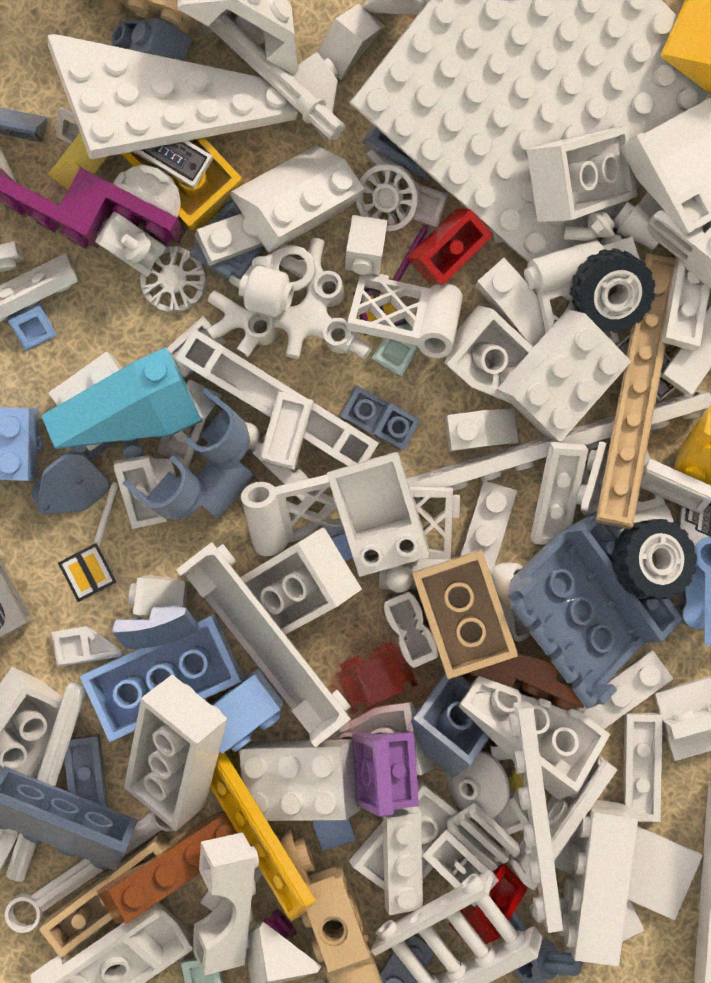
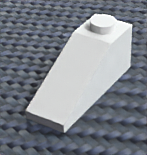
M502 258L477 281L474 288L511 327L534 347L541 337L546 334L538 296L533 290L529 289V284L505 258Z

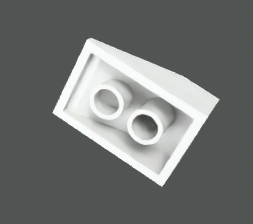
M628 126L550 142L527 149L528 167L538 222L573 220L637 197L635 175L620 149L622 145L630 140Z

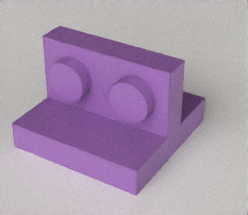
M404 731L376 735L367 732L352 733L357 806L379 817L394 815L393 809L419 806L414 732Z

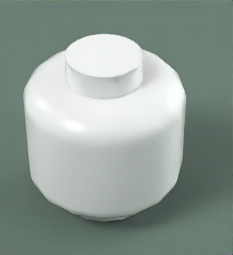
M257 266L249 276L243 275L238 294L244 297V306L248 311L268 317H277L282 311L287 312L289 310L294 293V284L290 283L289 277L285 272Z

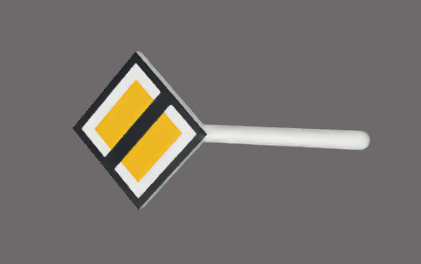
M116 482L111 484L93 545L58 562L77 602L117 582L100 549L102 537L118 489Z

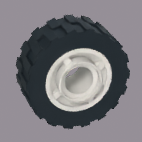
M616 248L600 250L599 253L587 257V260L579 265V270L572 278L573 285L570 288V295L573 297V307L578 310L577 312L585 313L603 332L612 331L613 333H619L624 329L629 330L633 328L634 324L640 323L644 319V315L649 313L652 300L655 299L654 287H656L655 280L651 276L653 274L645 266V263L625 250L624 252ZM618 284L616 292L608 297L609 290Z
M667 519L644 520L633 523L631 530L624 529L620 533L621 536L614 543L615 549L612 552L614 565L612 567L613 572L618 577L617 581L625 587L624 590L626 592L634 594L635 597L640 599L673 598V595L681 594L684 588L690 585L692 575L696 571L695 560H697V553L694 552L695 546L693 541L689 539V534L685 529H681L679 524L668 522ZM653 553H654L655 556H656V565H655V566L653 565V562H652V555H653Z

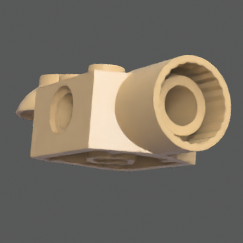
M293 828L289 829L280 839V843L316 900L301 916L305 927L313 928L315 939L312 941L313 950L319 963L322 962L328 982L382 983L374 955L371 952L370 938L345 868L343 866L333 867L310 875L309 872L315 870V864L305 837L298 839ZM329 920H338L339 922L333 923L329 922Z

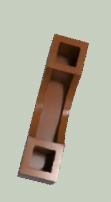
M225 811L216 812L188 830L182 839L164 852L126 871L97 890L115 923L127 924L199 875L201 842L238 834Z

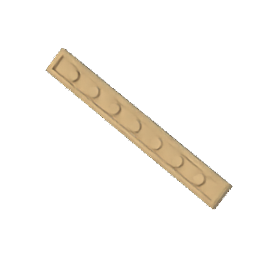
M646 253L645 266L651 270L653 274L651 275L652 279L655 280V299L652 300L649 313H646L643 317L644 319L640 323L634 324L633 328H631L626 353L631 363L622 374L596 512V523L630 530L633 527L666 343L661 342L676 258Z

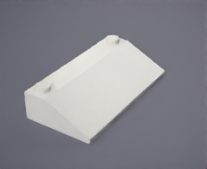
M710 97L644 134L642 132L620 147L636 179L685 234L711 221Z
M211 542L176 569L180 576H186L202 598L207 600L291 707V711L308 731L311 743L314 747H317L350 720L346 711L351 706L338 689L333 693L328 690L231 566L236 560L224 544L217 548Z

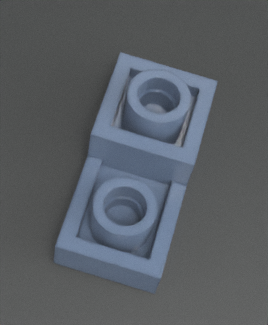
M354 385L338 415L403 451L420 422V419L356 385Z
M171 604L167 607H152L149 620L142 617H131L130 620L116 619L112 633L125 649L149 648L171 643L197 632L198 623L187 608Z

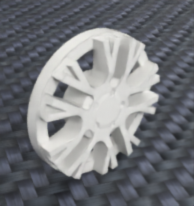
M381 164L366 171L359 180L364 187L363 192L373 195V203L364 204L363 192L356 200L361 216L380 219L383 212L387 213L388 225L386 231L401 229L413 220L417 210L420 208V188H418V182H415L407 169L394 164ZM384 170V183L380 182L376 172ZM396 172L394 183H391L392 174ZM403 178L409 185L406 189L400 187V181ZM368 180L371 181L374 185L377 186V188L374 189L366 182ZM412 193V199H403V194ZM402 204L411 206L408 215L402 210ZM376 207L378 211L371 217L368 212ZM394 210H396V213L401 221L400 223L397 222V219L393 212Z
M177 246L166 247L160 256L170 253V264H162L158 257L155 263L163 269L158 273L152 268L150 273L156 275L158 281L147 285V277L140 274V284L144 296L154 307L165 312L177 313L188 310L200 300L206 287V274L202 263L189 255L190 251ZM178 253L183 255L179 266L175 265ZM191 259L197 268L186 272L184 271V265ZM187 276H200V281H187ZM161 286L162 290L152 297L150 292ZM186 286L198 289L192 299L184 293ZM166 293H170L172 296L170 306L159 303L162 296ZM181 293L183 305L178 306L175 294Z

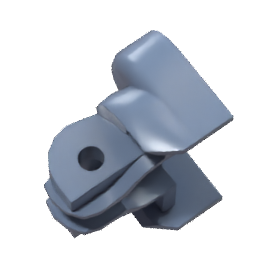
M206 388L202 390V393L221 409V412L200 435L208 442L205 447L197 445L189 437L185 440L188 445L208 461L203 470L197 475L172 455L169 460L179 468L181 475L177 478L169 471L148 496L129 481L125 480L122 483L143 504L165 519L182 520L188 518L200 506H203L217 519H220L256 477L239 462L244 457L250 443L246 423L235 411Z

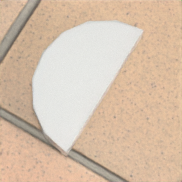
M148 165L131 167L127 171L121 172L113 182V185L178 218L181 206L179 189L172 177L162 169Z

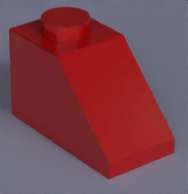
M502 863L493 871L499 881L490 890L489 896L509 921L528 887L523 884L505 863ZM471 904L460 910L485 944L500 938V933L478 905L474 907ZM449 923L452 929L460 936V934L457 932L454 926L451 923Z

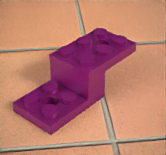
M81 167L60 206L0 175V202L4 203L6 208L23 217L26 212H29L28 216L36 220L38 225L53 233L56 232L57 228H60V233L67 236L69 241L84 249L89 244L96 248L100 246L95 242L97 232L105 219L110 218L113 212L119 213L137 227L139 223L144 225V228L150 231V236L167 245L170 239L179 244L185 233L184 228L175 216Z

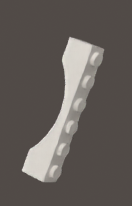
M193 328L175 358L270 418L278 391L305 398ZM313 404L304 439L347 466L369 460L379 443L317 404Z

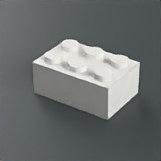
M567 309L497 390L544 436L561 442L631 361L585 313Z
M324 527L240 577L285 635L338 607L362 590Z
M352 739L324 740L317 747H314L310 740L254 742L239 749L241 779L267 821L347 820L360 811L356 799Z

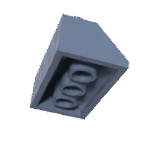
M8 767L3 768L0 772V829L14 830L21 833L25 839L31 842H44L56 847L63 855L79 856L89 860L96 868L102 870L111 869L117 872L137 824V819Z

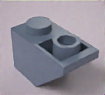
M161 18L119 21L112 34L111 46L185 61L192 37Z

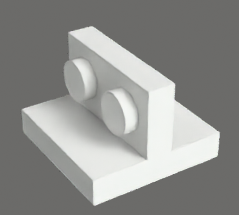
M711 676L656 691L654 698L658 712L663 715L662 725L672 760L678 761L711 751Z

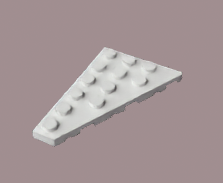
M57 34L48 35V47L90 160L293 121L297 118L298 110L262 77Z

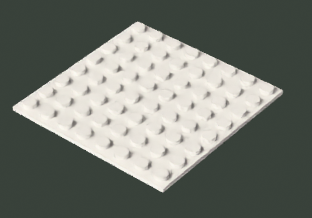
M429 0L350 101V104L467 209H471L482 223L528 263L529 260L589 241L564 240L565 226L588 227V215L566 221H537L527 149L621 126H628L631 140L636 135L642 132L644 134L707 100L711 94L660 57L678 17L662 0ZM635 177L637 190L640 187L641 183ZM629 200L602 210L614 220Z

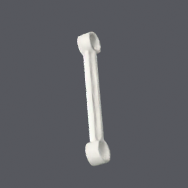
M151 811L137 821L124 856L161 830L167 832L175 830ZM82 859L35 893L25 892L18 894L6 907L5 920L7 925L19 933L33 930L42 919L44 911L103 870L94 867L89 860ZM27 901L35 907L37 917L33 923L23 924L15 919V903Z

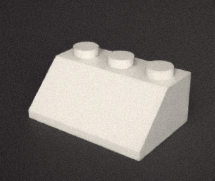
M315 145L232 190L230 196L244 217L247 218L268 253L352 206L364 191V187L345 159Z
M14 667L10 668L0 683V772L4 767H8L36 778L63 696L38 678Z

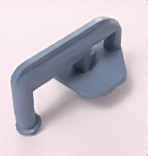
M138 439L120 441L124 447L122 454L126 459L139 457L144 454V449L139 444ZM116 441L103 442L92 451H89L86 446L74 447L49 465L36 481L32 490V498L38 511L41 514L84 511L102 498L108 490L109 482L106 476L91 461Z

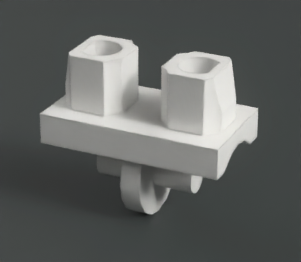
M113 212L110 218L105 219L97 232V239L95 240L101 247L146 277L151 273L156 259L166 249L164 245L117 212Z

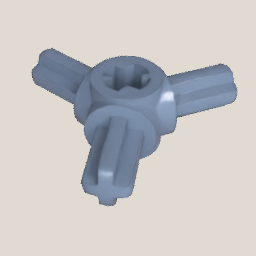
M514 911L509 920L510 924L516 931L520 930L523 932L527 930ZM542 939L538 958L514 971L519 977L520 983H547L548 979L555 978L557 974L579 975L583 962L575 961L571 953L558 952L552 942Z

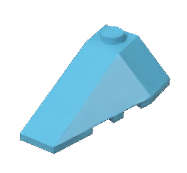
M167 347L132 362L41 415L56 449L97 445L103 442L121 440L133 441L148 437H169L203 422L177 362Z

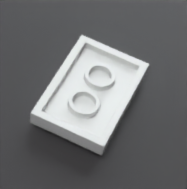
M418 780L419 806L417 807L421 811L423 854L444 830L448 829L447 820L460 811L422 781ZM382 822L352 856L349 862L354 869L384 890ZM422 856L423 880L433 869V866Z

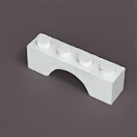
M243 833L201 842L199 871L210 894L222 896L220 903L213 912L194 924L193 952L204 976L245 965L246 949L250 948L248 929L249 923L253 921L251 900L252 896L256 894L254 871L259 866V858L255 847L249 845Z

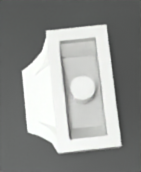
M150 455L114 461L115 474L132 529L167 522V519L157 515L122 483L127 480L148 496L169 471L176 476L172 462L169 459H155Z

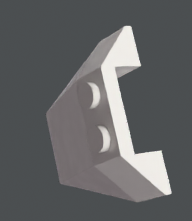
M177 0L178 10L206 26H209L226 9L264 30L266 60L292 75L298 72L292 6L288 0Z

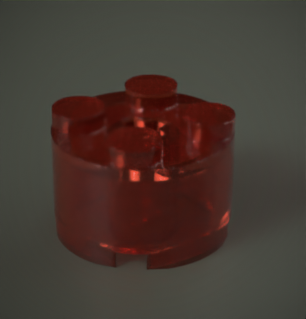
M392 641L373 649L374 657L361 662L360 657L357 656L339 664L342 671L337 673L336 676L353 714L360 711L357 704L365 702L368 708L404 692L402 684L409 682L411 688L418 685L409 663L402 655L400 646L394 647Z

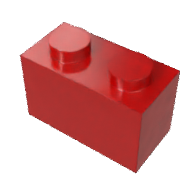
M455 209L406 258L428 283L444 285L493 235L471 209Z

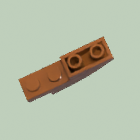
M518 654L517 657L461 675L467 681L470 675L475 677L481 676L513 688L515 681L518 680L522 682L520 689L537 697L540 696L542 691L555 697L553 704L566 710L574 709L575 706L584 708V705L571 687L556 681L559 671L552 663L530 656Z

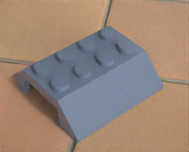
M597 511L561 531L549 541L511 579L508 597L512 601L511 608L525 627L531 626L530 634L546 655H552L551 662L567 683L572 682V690L586 709L599 704L604 705L617 689L613 684L606 683L644 643L663 642L683 620L669 599H640L635 597L634 594L626 592L624 590L625 587L619 584L617 581L618 577L613 572L612 552L615 549L614 543L616 539H619L621 536V531L616 526L596 523Z

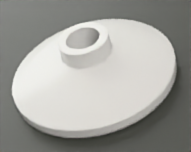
M481 750L472 765L454 778L447 773L450 796L461 811L476 803L490 818H493L505 809L510 795L508 777L502 765L489 753Z

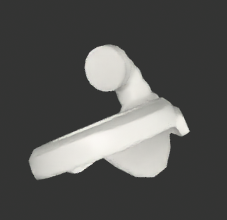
M282 245L272 253L256 257L252 261L253 268L263 266L279 271V265L284 257L292 254L301 256L306 262L307 270L302 279L290 282L294 284V291L307 287L313 280L316 272L315 261L312 255L304 248L294 245Z

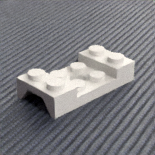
M158 902L127 924L122 923L69 961L64 957L60 958L57 956L30 974L32 983H145L194 948L187 928ZM120 964V966L116 969L111 967L113 965Z

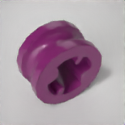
M279 909L273 911L271 919L265 918L263 920L264 923L285 939L288 936L294 937L297 934L294 925Z

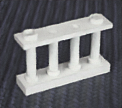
M490 869L479 876L477 874L470 875L459 887L395 922L389 920L382 924L376 931L377 937L371 952L376 956L392 948L418 983H490L537 959L543 937L535 926L521 932L520 930L516 931L489 896L495 874ZM476 902L503 937L504 942L494 947L491 945L487 946L460 910ZM447 918L476 956L465 962L463 960L458 961L432 925ZM419 933L447 971L438 976L430 975L404 940Z

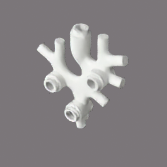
M311 238L308 250L315 261L316 272L314 278L306 287L304 300L296 306H290L287 312L282 311L277 317L253 313L216 290L208 298V302L223 311L225 316L221 321L207 329L213 340L216 341L228 332L242 328L245 331V337L237 347V350L246 357L251 354L256 345L265 346L272 343L276 338L277 328L284 329L287 332L288 345L285 355L294 359H299L303 340L308 336H318L325 339L328 348L334 353L348 354L353 352L363 359L367 358L372 347L359 340L360 335L357 332L346 330V320L342 318L332 319L327 313V307L337 306L343 301L345 290L342 280L337 273L323 271L321 256L325 242L319 238ZM290 255L284 257L280 263L281 267L300 279L303 278L307 270L304 259L297 260ZM252 265L248 268L244 275H250V273L254 269ZM231 275L229 282L239 288L241 279ZM329 288L336 289L332 294H325ZM267 327L264 333H257L259 328ZM337 336H345L343 340L335 341Z

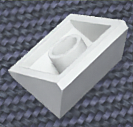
M262 922L248 930L250 948L246 949L250 983L293 981L318 973L321 965L266 923Z

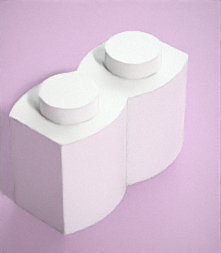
M407 590L385 598L384 612L387 621L398 634L400 650L409 665L415 668L436 659L438 650L434 637L427 626L423 624L422 610L413 594Z

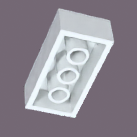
M174 675L169 676L141 698L124 788L173 830L178 831L206 805L228 718L217 707L210 705L196 694L189 685L182 683Z
M596 800L587 815L583 816V820L577 828L576 843H571L569 848V865H573L571 879L567 878L565 881L564 900L568 901L567 914L561 915L563 931H559V934L563 936L565 947L569 948L575 961L619 966L638 818L624 803Z

